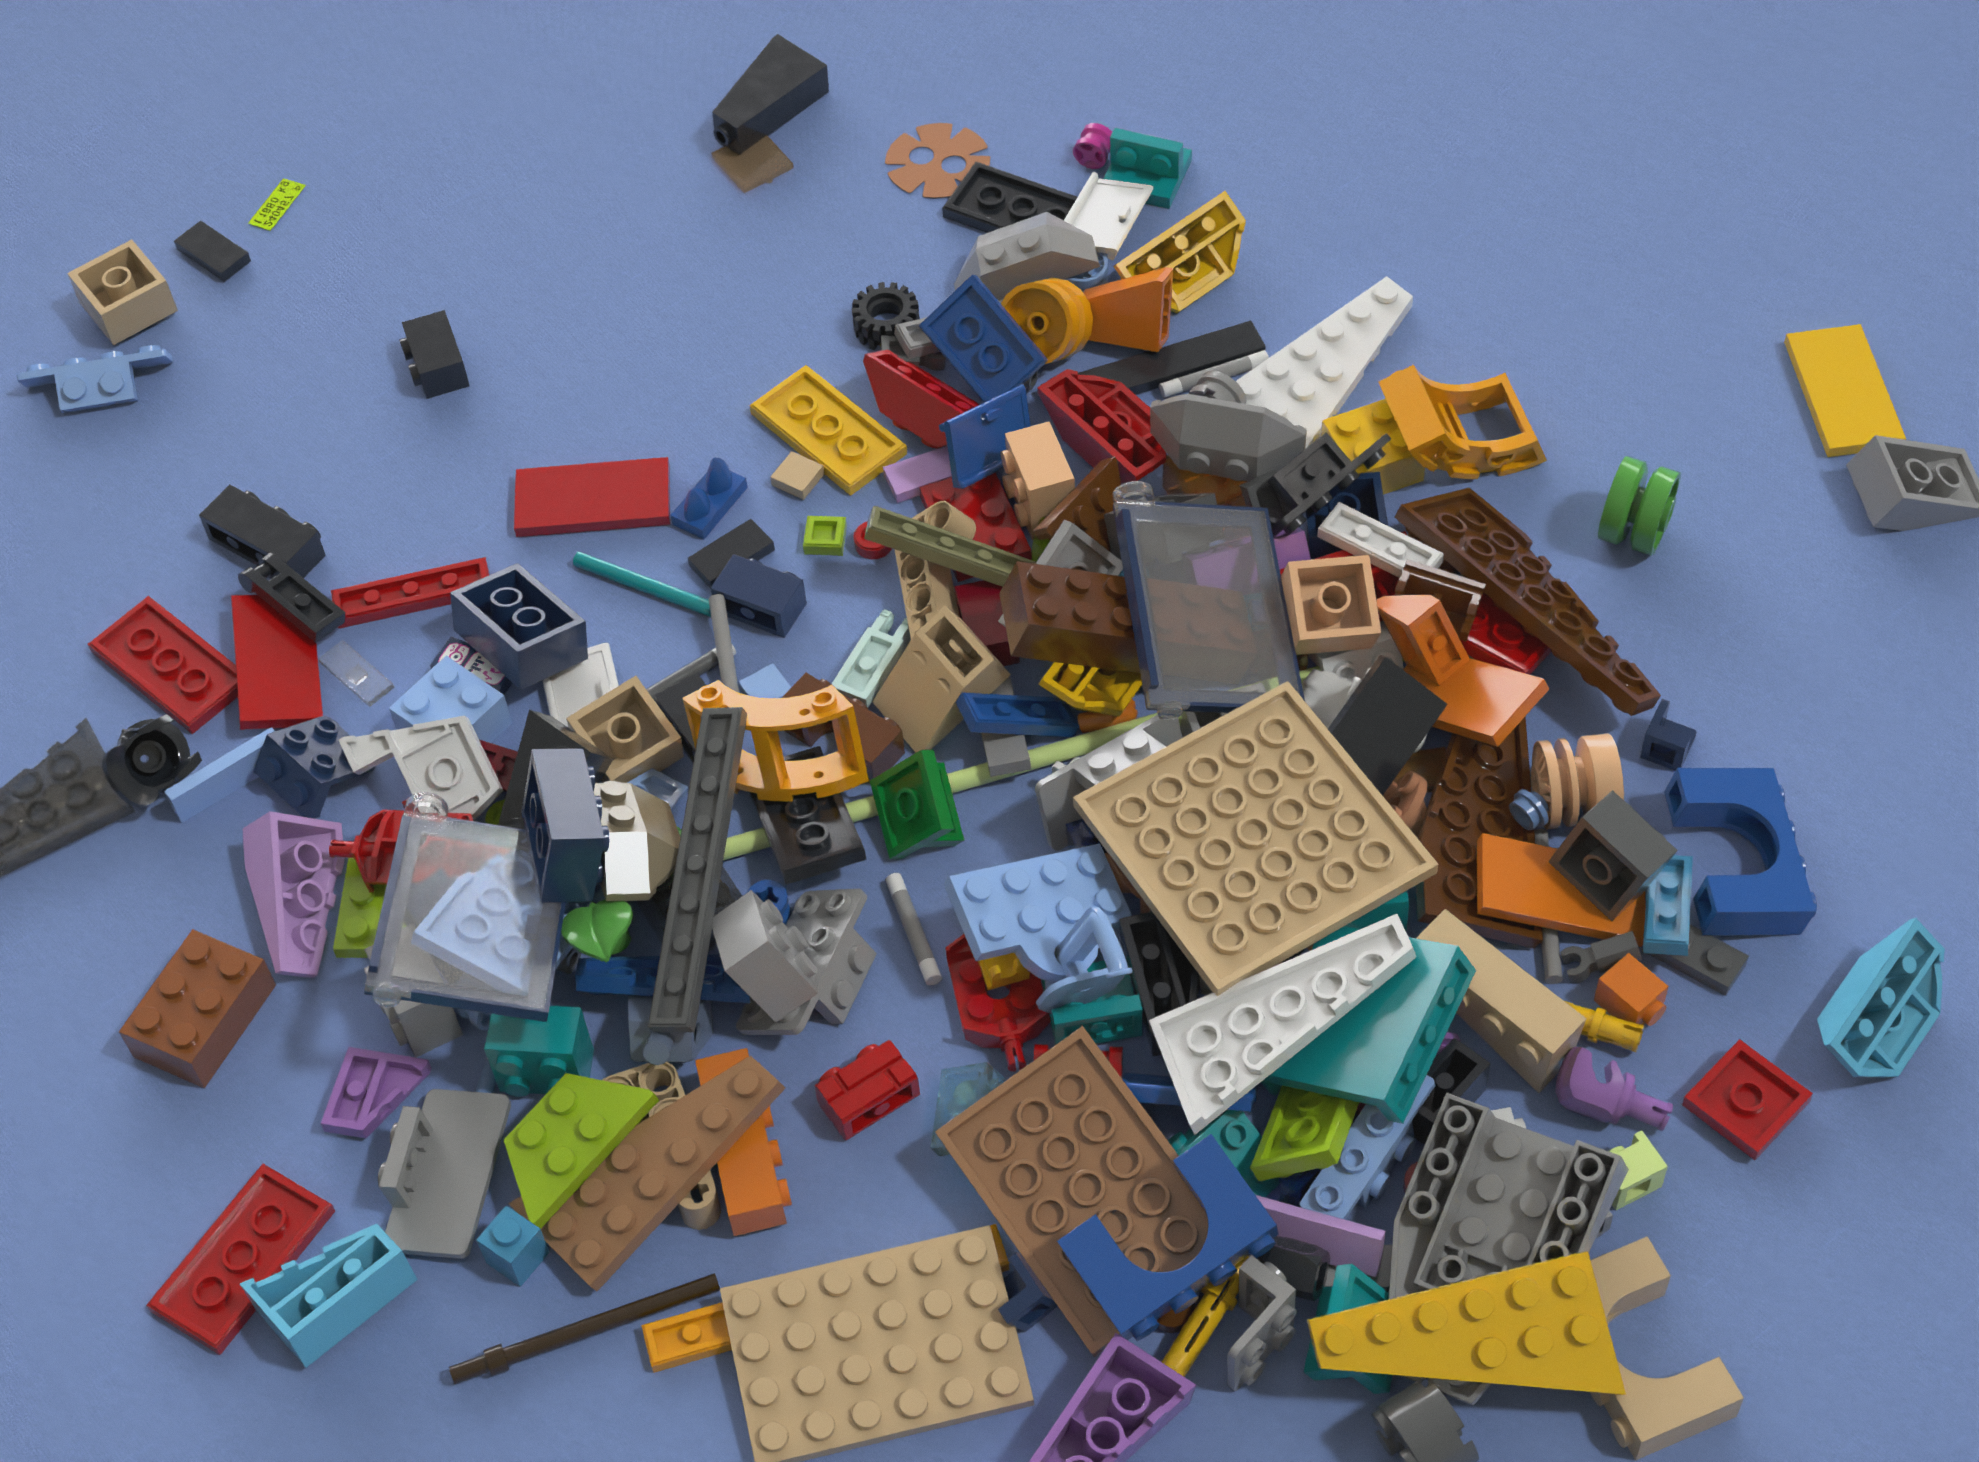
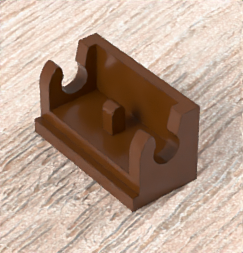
M1407 559L1395 589V596L1432 595L1439 599L1459 639L1466 642L1477 615L1486 584Z

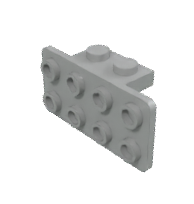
M1163 711L1037 782L1035 792L1050 847L1056 851L1061 850L1092 832L1073 807L1074 796L1182 738L1176 713L1173 711Z
M862 889L806 891L795 903L794 910L786 926L788 928L795 926L808 944L804 951L817 971L813 978L818 994L778 1022H775L750 997V1003L744 1005L742 1014L736 1024V1029L742 1035H797L805 1028L814 1008L830 1024L844 1023L877 954L853 928L867 900V895Z
M432 1089L426 1094L422 1110L420 1107L403 1106L399 1121L394 1123L391 1129V1147L387 1161L380 1166L378 1185L392 1205L385 1233L404 1254L458 1259L465 1258L470 1254L511 1108V1102L507 1095Z

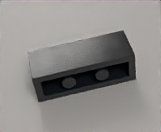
M230 484L199 514L209 540L257 566L261 558L272 553L305 578L326 556L320 541L321 535L312 524L308 522L301 523L290 517L282 508L278 506L271 507L262 502L251 491L246 490L243 492Z

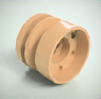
M1610 734L1581 736L1577 741L1575 756L1569 742L1565 738L1557 739L1554 749L1548 740L1536 741L1532 753L1531 787L1532 791L1537 792L1544 798L1549 807L1547 812L1549 821L1543 826L1544 828H1558L1561 818L1567 827H1574L1578 821L1580 807L1585 815L1612 790L1624 800L1621 761L1616 743Z

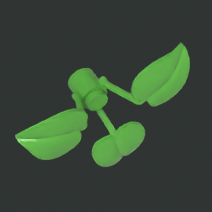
M677 827V829H678V831H679V834H680V837H681L682 829H680L679 827ZM604 899L597 904L591 902L589 907L576 908L564 917L561 934L563 939L579 952L600 961L609 962L611 955L625 950L631 942L628 927L631 924L633 912L630 905L625 901H605Z

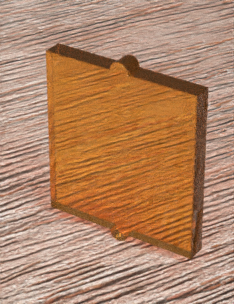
M767 135L741 155H738L728 147H722L711 153L715 162L743 193L764 183H772L774 178L794 168L791 160Z

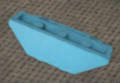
M1917 918L1908 920L1861 955L1817 1018L1824 1046L1853 1077H1899L1941 1013L1943 980L1940 963L1944 962L1945 949Z

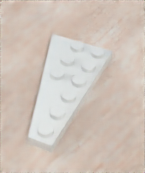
M1386 276L1239 378L1236 382L1245 393L1246 404L1265 407L1285 417L1294 426L1300 425L1306 428V448L1321 437L1322 420L1338 413L1364 376V370L1370 361L1374 362L1380 353V347L1388 336L1393 335L1412 308L1413 296Z

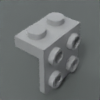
M1252 1255L1239 1268V1307L1253 1317L1255 1321L1231 1347L1227 1355V1386L1234 1391H1237L1244 1382L1248 1386L1253 1384L1263 1372L1266 1366L1264 1360L1274 1349L1278 1352L1283 1350L1291 1341L1296 1331L1293 1328L1294 1317L1297 1313L1295 1309L1296 1289L1286 1282V1277L1275 1265L1270 1262L1263 1264Z

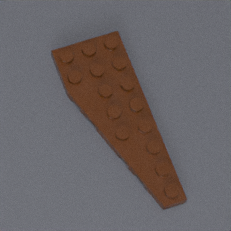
M1471 488L1400 505L1394 518L1406 527V531L1411 536L1422 540L1429 547L1444 553L1443 562L1452 565L1463 577L1486 584L1484 593L1492 599L1495 607L1508 612L1520 622L1522 629L1526 633L1539 638L1551 648V652L1556 658L1567 662L1576 669L1587 684L1598 688L1607 695L1618 710L1633 716L1654 708L1661 696L1660 693L1635 663H1630L1628 660L1620 658L1616 653L1619 644L1612 636L1606 635L1603 637L1596 629L1599 620L1567 582H1562L1549 573L1552 564L1545 556H1538L1537 558L1530 550L1533 542L1527 534Z
M1526 716L1498 747L1452 733L1417 837L1439 864L1437 874L1416 885L1418 922L1430 924L1446 909L1482 937L1535 949L1543 941L1542 927L1477 914V840L1481 834L1485 833L1535 844L1534 829L1527 830L1514 819L1509 809V804L1514 801V795L1519 790L1524 789L1531 792Z

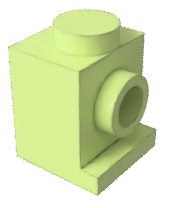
M1642 1130L1634 1134L1631 1146L1627 1148L1617 1146L1609 1151L1620 1155L1629 1169L1612 1203L1615 1210L1662 1187L1668 1166Z

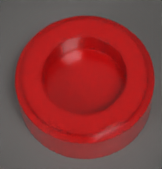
M867 522L862 523L856 528L853 536L856 552L866 559H880L890 553L892 548L864 539Z

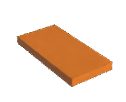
M1471 658L1467 664L1441 685L1434 683L1408 666L1403 669L1448 704L1432 727L1497 747L1549 690L1543 678Z
M1482 833L1478 838L1477 914L1603 940L1633 931L1638 947L1643 946L1646 910L1645 891L1616 919L1611 921L1548 862L1557 851V848Z

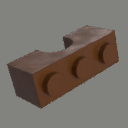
M805 672L782 698L813 693L832 684L825 679L818 680ZM843 695L854 706L869 778L868 783H870V780L892 768L905 754L902 729L892 719L888 717L882 718L870 711L859 699H850ZM831 720L810 727L784 730L809 747H812L823 735L834 732Z

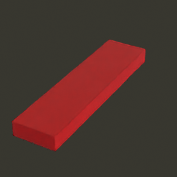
M486 557L331 590L332 602L345 612V622L338 629L450 605V592L490 575Z

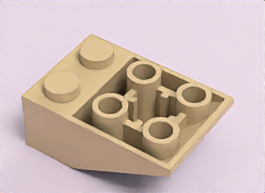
M945 605L915 633L872 702L885 717L892 719L902 729L903 739L915 753L920 750H931L964 719L956 705V701L961 693L991 694L1011 674L965 622Z

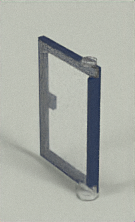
M1132 481L1118 486L1112 494L1114 502L1113 511L1146 710H1157L1158 718L1162 720L1179 718L1183 711L1229 713L1287 681L1305 701L1268 508L1156 502L1153 488L1149 483Z
M430 792L413 794L406 801L369 962L364 994L372 995L374 1002L385 1008L395 1007L400 1003V1000L547 1022L566 902H540L525 829L448 817V804L439 795Z

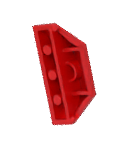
M888 349L867 353L864 356L863 363L880 413L892 419V423L896 427L911 431L919 436L921 442L928 447L938 449L947 446L946 434L939 430V425L980 405L932 374L899 358L897 354Z
M1066 369L1037 387V392L1063 441L1093 468L1102 459L1115 456L1118 462L1121 483L1137 482L1166 463L1167 453L1150 433V407L1122 382L1095 375H1078V371Z

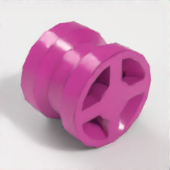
M1098 123L1086 125L1080 135L1081 139L1077 140L1073 148L1075 159L1086 168L1099 169L1103 167L1108 159V153H1110V136L1112 131Z

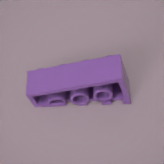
M1115 1333L1029 1462H1126L1190 1404L1196 1384Z

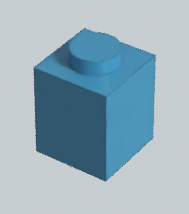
M505 1206L476 1239L486 1264L520 1287L550 1253L541 1229L508 1206Z

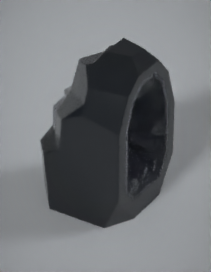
M1281 1236L1274 1237L1273 1240L1276 1244L1268 1252L1256 1259L1263 1264L1270 1262L1275 1265L1286 1277V1282L1296 1289L1295 1297L1311 1301L1317 1300L1321 1296L1326 1283L1330 1264L1329 1252L1307 1242Z

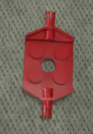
M381 810L369 817L360 836L356 835L354 841L331 840L329 855L331 858H354L369 892L374 893L372 884L387 885L402 815L410 816L411 821L445 826L447 817L474 821L472 814ZM421 837V839L427 841L418 851L411 886L421 885L440 871L443 872L448 880L452 878L459 880L468 874L473 877L480 873L482 866L485 867L487 863L497 857L504 859L511 855L512 852Z
M963 934L946 946L945 950L965 1040L981 1048H1001V1051H1005L1008 1070L1011 1072H1016V1062L1014 1056H1016L1020 1071L1027 1066L1022 1050L1023 1043L1038 1037L1051 1022L1050 1014L1038 1009L1036 1004L1037 999L1043 993L1041 980L1030 972L1029 979L1004 986L1010 990L1006 997L1002 999L989 997L979 962L975 961L965 934Z

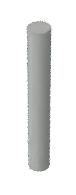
M721 594L712 595L709 597V606L721 682L730 689L739 692L725 598Z

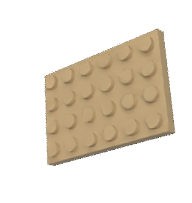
M990 1225L720 1288L755 1462H801L1034 1406V1398L1016 1327L1008 1325L998 1310L1009 1299Z

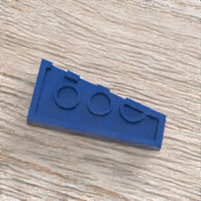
M720 954L707 955L700 1000L750 1003V996L725 972ZM660 956L610 957L609 962L600 961L595 958H578L575 973L576 991H584L593 995L612 993L653 996Z

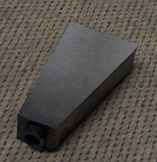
M777 34L713 110V133L715 139L720 145L728 147L738 155H741L829 92L827 65Z

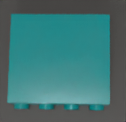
M1344 926L1315 942L1312 950L1360 929ZM1408 937L1417 957L1261 1082L1271 1095L1275 1096L1281 1085L1375 1105L1388 1121L1403 1124L1474 977L1476 969L1457 945Z

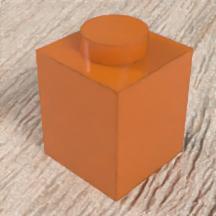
M1628 953L1598 979L1594 1001L1607 1010L1611 1016L1628 1022L1652 1026L1666 1011L1667 1006L1664 1002L1669 986Z

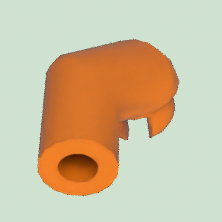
M1132 699L1120 716L1094 712L1079 713L1078 723L1081 732H1092L1136 719L1138 711L1135 709V701Z

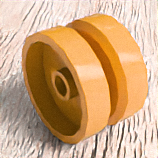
M1049 278L1021 284L1007 293L1001 302V305L1048 359L1045 364L1071 358L1084 348L1091 336L1093 315L1090 302L1082 290L1068 280Z

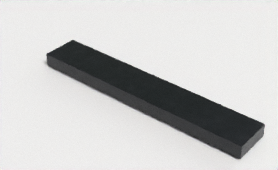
M1250 320L1162 347L1159 352L1148 351L1079 372L1078 375H1095L1122 382L1136 395L1159 388L1160 383L1266 350V346Z

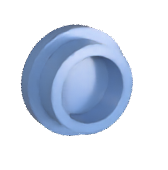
M1521 789L1514 795V801L1509 804V809L1514 819L1523 828L1533 830L1535 827L1541 828L1548 823L1549 817L1547 812L1549 807L1540 794L1535 791L1529 792Z

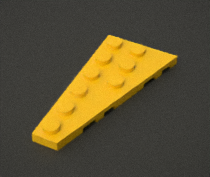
M1588 1251L1307 1320L1318 1367L1321 1369L1626 1395Z

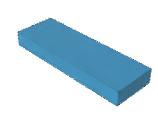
M1674 855L1647 887L1643 953L1688 956L1693 856Z

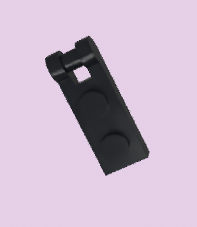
M272 553L261 558L259 565L254 569L248 567L238 574V580L247 592L257 594L315 643L345 622V612Z

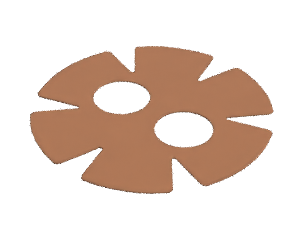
M950 123L921 125L916 127L921 141L903 133L891 144L886 154L885 164L906 166L892 170L887 174L894 184L908 193H911L921 183L925 182L923 197H949L958 187L955 179L961 182L975 162L990 165V156L970 155L986 149L988 146L978 134L968 128H963L950 139L953 126ZM927 147L934 152V158L929 163L916 164L910 160L909 154L915 148ZM949 156H960L966 161L965 169L958 173L944 171L941 164Z

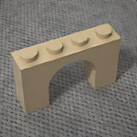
M1648 1236L1591 1260L1607 1324L1622 1313L1665 1296L1671 1275ZM1720 1357L1667 1378L1644 1377L1633 1373L1618 1362L1626 1395L1590 1392L1597 1405L1605 1406L1612 1418L1611 1428L1617 1442L1621 1447L1629 1448L1635 1461L1737 1417L1744 1399Z

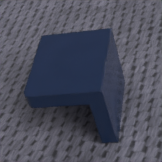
M1661 699L1645 733L1640 758L1676 771L1677 768H1682L1697 732L1695 729L1666 719L1670 701Z
M1015 1252L1009 1257L1015 1270L1004 1278L1009 1301L998 1310L1008 1325L1026 1332L1058 1306L1020 1253Z

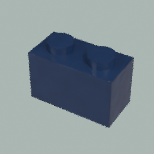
M735 554L732 555L710 588L712 595L721 594L724 596L727 617L782 638L786 637L807 604L803 579L798 578L791 572H781L765 566L756 559H746Z

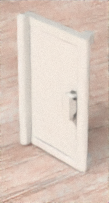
M1092 172L1064 221L1092 235L1097 252L1106 253L1108 259L1114 260L1150 197L1153 186L1099 179L1098 174Z
M602 643L587 648V660L542 680L549 714L568 727L567 717L619 686L609 643Z

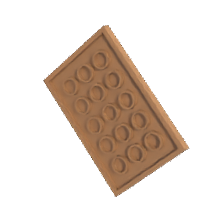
M1083 1026L935 1131L938 1138L1034 1271L1093 1357L1103 1352L1115 1333H1119L1072 1266L1057 1241L1096 1214L1126 1258L1136 1266L1148 1271L1169 1272L1182 1268L1190 1263L1204 1246L1208 1234V1217L1176 1171L1173 1160L1179 1155Z

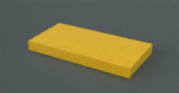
M1861 324L1786 334L1784 344L1827 457L1857 454L1875 435L1906 440Z
M807 365L749 405L750 412L756 419L801 456L823 465L824 475L850 496L883 472V467L894 464L907 455L906 444Z

